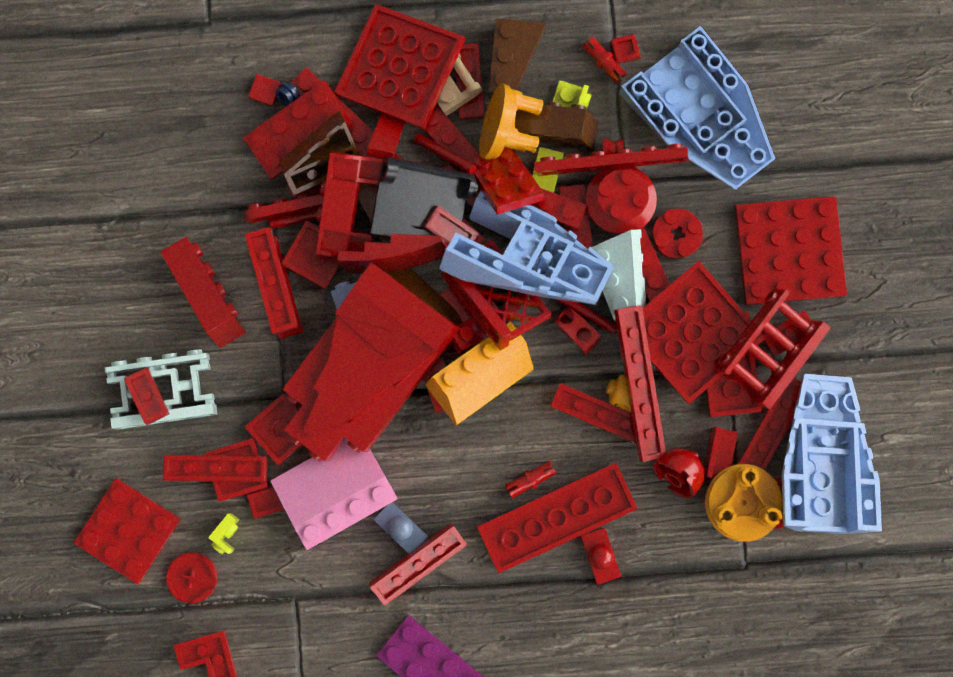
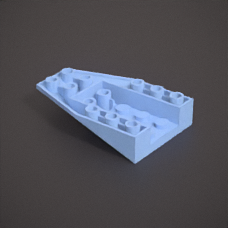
M701 26L681 40L679 46L644 73L639 72L621 86L619 92L621 97L666 145L682 144V147H688L689 161L734 190L775 160L748 84Z

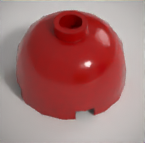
M683 448L667 450L653 465V470L658 479L662 481L665 478L672 484L667 488L684 498L693 497L705 480V469L701 462V457L693 450L688 451Z

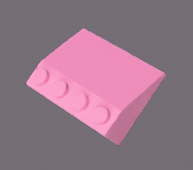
M346 439L330 461L321 460L318 462L314 458H310L271 480L306 550L398 499L371 449L368 452L361 450L357 453L347 445L349 440Z

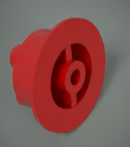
M635 167L601 170L591 180L586 192L587 210L594 223L609 233L619 235L630 230H640L652 218L657 203L653 183L644 172Z

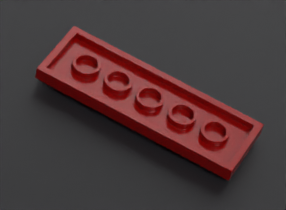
M613 463L479 525L477 528L499 574L637 510L638 507L617 463Z

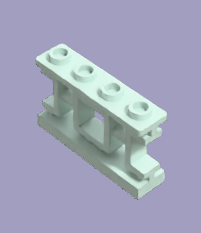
M198 349L187 351V356L177 357V353L161 355L162 359L152 361V357L137 358V363L127 364V361L111 362L112 367H105L107 383H120L123 407L110 408L112 429L118 430L145 426L140 414L122 417L121 413L132 412L130 401L132 396L124 381V378L127 376L117 377L116 374L139 371L146 367L150 369L153 378L171 375L174 398L164 400L170 414L149 425L218 415L217 407L214 403V394L201 395L198 371L211 370L209 354L202 353V350ZM200 362L199 365L190 366L192 377L190 380L179 381L178 369H167V366ZM193 389L194 400L196 402L205 401L206 403L204 405L172 409V406L182 404L180 391Z

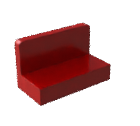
M717 426L711 427L704 462L705 478L713 479L720 471L732 465L738 432L725 430Z

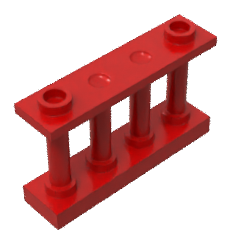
M270 227L246 233L245 238L272 334H278L280 340L304 333L286 267L281 265L283 256L277 236L273 237Z
M775 289L766 296L763 307L732 348L720 357L719 365L715 369L718 373L729 375L731 371L734 372L756 391V396L752 401L759 407L769 410L831 328L823 321L812 320V322H807L784 302L790 294L784 289ZM777 310L802 330V335L797 342L793 343L769 323V320ZM762 330L787 350V355L782 362H776L753 342ZM746 351L771 370L772 375L766 383L759 381L738 363Z

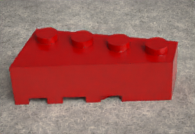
M186 236L161 251L164 260L204 330L220 348L246 333L237 318L239 315L233 303H228L225 298L227 292L220 281L216 283L214 280L215 272L208 261L204 263L201 256L204 253L197 242L192 243Z

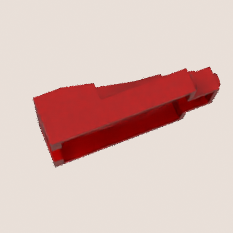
M373 263L368 266L336 311V319L282 389L288 393L286 398L296 406H299L300 403L302 404V407L284 429L290 434L288 439L297 446L303 444L309 449L308 454L318 462L321 460L330 461L346 439L349 440L347 445L357 453L361 450L368 452L460 330L458 326Z

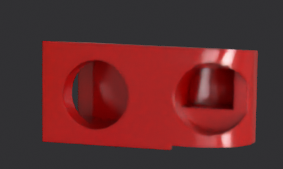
M569 306L553 320L585 356L601 341V335Z

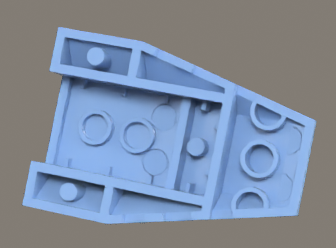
M814 374L802 375L782 471L783 524L792 530L836 534L882 531L879 477L877 471H874L871 461L873 455L865 439L866 429L859 417L858 411H860L852 378Z

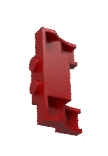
M335 151L330 152L327 179L322 182L320 196H323L324 200L323 206H319L317 212V221L320 222L316 254L338 256L339 251L364 252L365 242L373 241L372 233L355 231L354 224L360 183L378 185L380 169L384 159L361 154L353 155Z

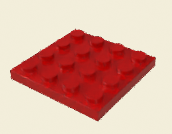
M375 4L334 93L338 97L424 130L466 39L457 33Z
M836 196L735 206L745 305L765 304L766 296L775 289H784L790 293L784 302L847 296Z
M700 261L696 262L642 308L651 363L687 404H690L724 375L715 370L719 365L720 357L732 348L751 322V319ZM760 332L753 342L758 345L766 337ZM746 351L744 355L741 357V359L745 357L749 352Z

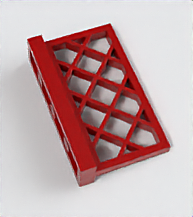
M493 240L483 244V246L503 255ZM444 271L441 272L442 278L500 351L509 346L511 340L549 319L552 315L538 296L526 294L525 299L511 297V290H508L507 296L492 293V286H490V292L480 291L476 288L475 283L461 280ZM491 299L506 302L505 310L493 309L490 305ZM508 304L524 305L523 313L507 312ZM526 307L538 308L542 314L537 317L525 315ZM506 318L521 321L520 327L511 331L505 324Z

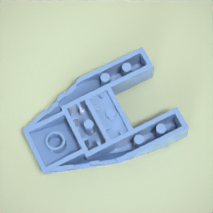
M480 191L469 219L511 239V242L504 254L501 255L455 233L446 248L439 269L468 282L539 297L596 304L614 266L591 247L587 249L576 240L577 235L571 230L568 233L556 223L557 219L554 216L531 205L497 215L482 191Z

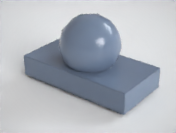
M393 502L388 504L374 519L408 553L420 546L428 537Z

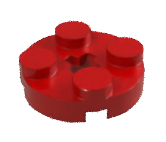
M669 209L656 220L652 229V239L656 249L663 256L673 260L683 259L695 253L700 247L703 239V226L693 213L685 209ZM680 228L684 238H679L676 241L673 239L674 235L671 233V230Z

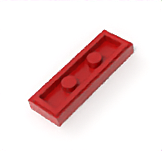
M479 43L463 44L460 51V60L473 80L482 87ZM456 72L457 87L462 93L467 87ZM482 92L459 107V120L484 118Z
M381 113L369 144L367 155L382 159L386 156L393 158L405 122Z

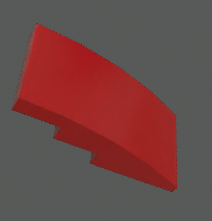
M391 234L390 243L365 242L364 252L339 251L338 262L348 274H363L371 263L385 272L397 271L442 258L448 245L443 236Z

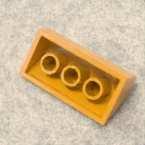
M512 322L506 324L511 331L516 329ZM521 335L511 340L509 346L501 351L488 337L432 376L425 385L456 426L533 371L534 368L527 343Z

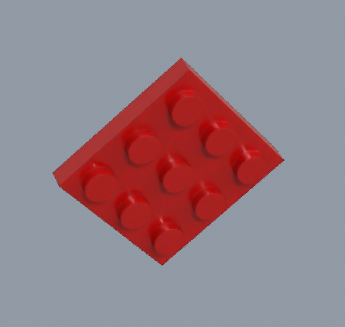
M115 478L74 541V544L134 583L140 584L181 521V518L119 478Z

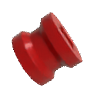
M603 138L601 151L606 152V155L616 154L617 150L623 149V140L621 139L610 141L608 138Z

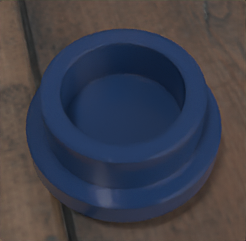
M286 82L279 84L276 95L282 104L288 106L299 98V92L293 84Z

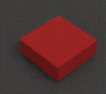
M635 33L610 40L614 59L618 64L641 58Z
M257 74L248 96L249 99L273 107L277 97L276 90L280 82Z

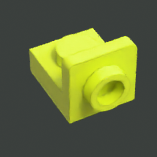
M560 80L553 102L561 104L562 107H571L572 104L585 106L587 109L591 94L587 93L589 86L579 87Z
M228 513L208 537L213 541L211 546L221 554H224V552L231 554L235 550L223 540L225 537L230 539L238 529L236 523L239 519L232 513Z

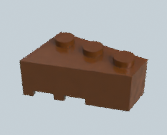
M547 102V105H543L540 115L522 110L516 111L515 128L518 129V132L539 137V142L543 143L548 141L563 142L565 147H571V143L582 144L587 147V151L594 152L599 122L585 106L572 104L571 107H562L559 103Z

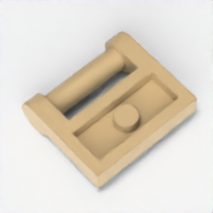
M460 53L453 67L467 88L461 93L449 75L437 101L446 116L482 92L480 84L473 80L460 60Z

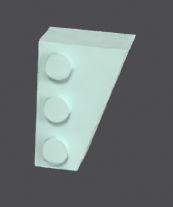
M641 230L627 231L591 247L614 266L602 290L614 320H616L614 309L642 305V308L646 306L645 280L642 275L643 254H641L640 238H642Z

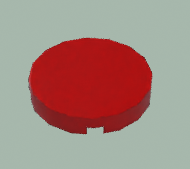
M187 552L177 556L170 563L166 575V584L169 592L175 599L185 603H198L207 599L214 592L218 583V572L215 564L208 556L199 552Z

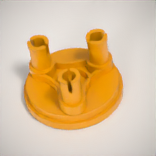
M501 83L492 95L483 121L479 144L480 157L487 160L491 158L496 159L504 147L523 153L525 150L535 153L539 144V137L518 132V129L515 128V115L518 110L540 115L543 100L522 95L521 91L511 89L509 85Z
M749 464L727 467L711 480L705 495L707 517L712 526L729 539L742 542L760 539L771 532L776 524L779 523V519H782L783 499L781 490L775 479L760 467Z

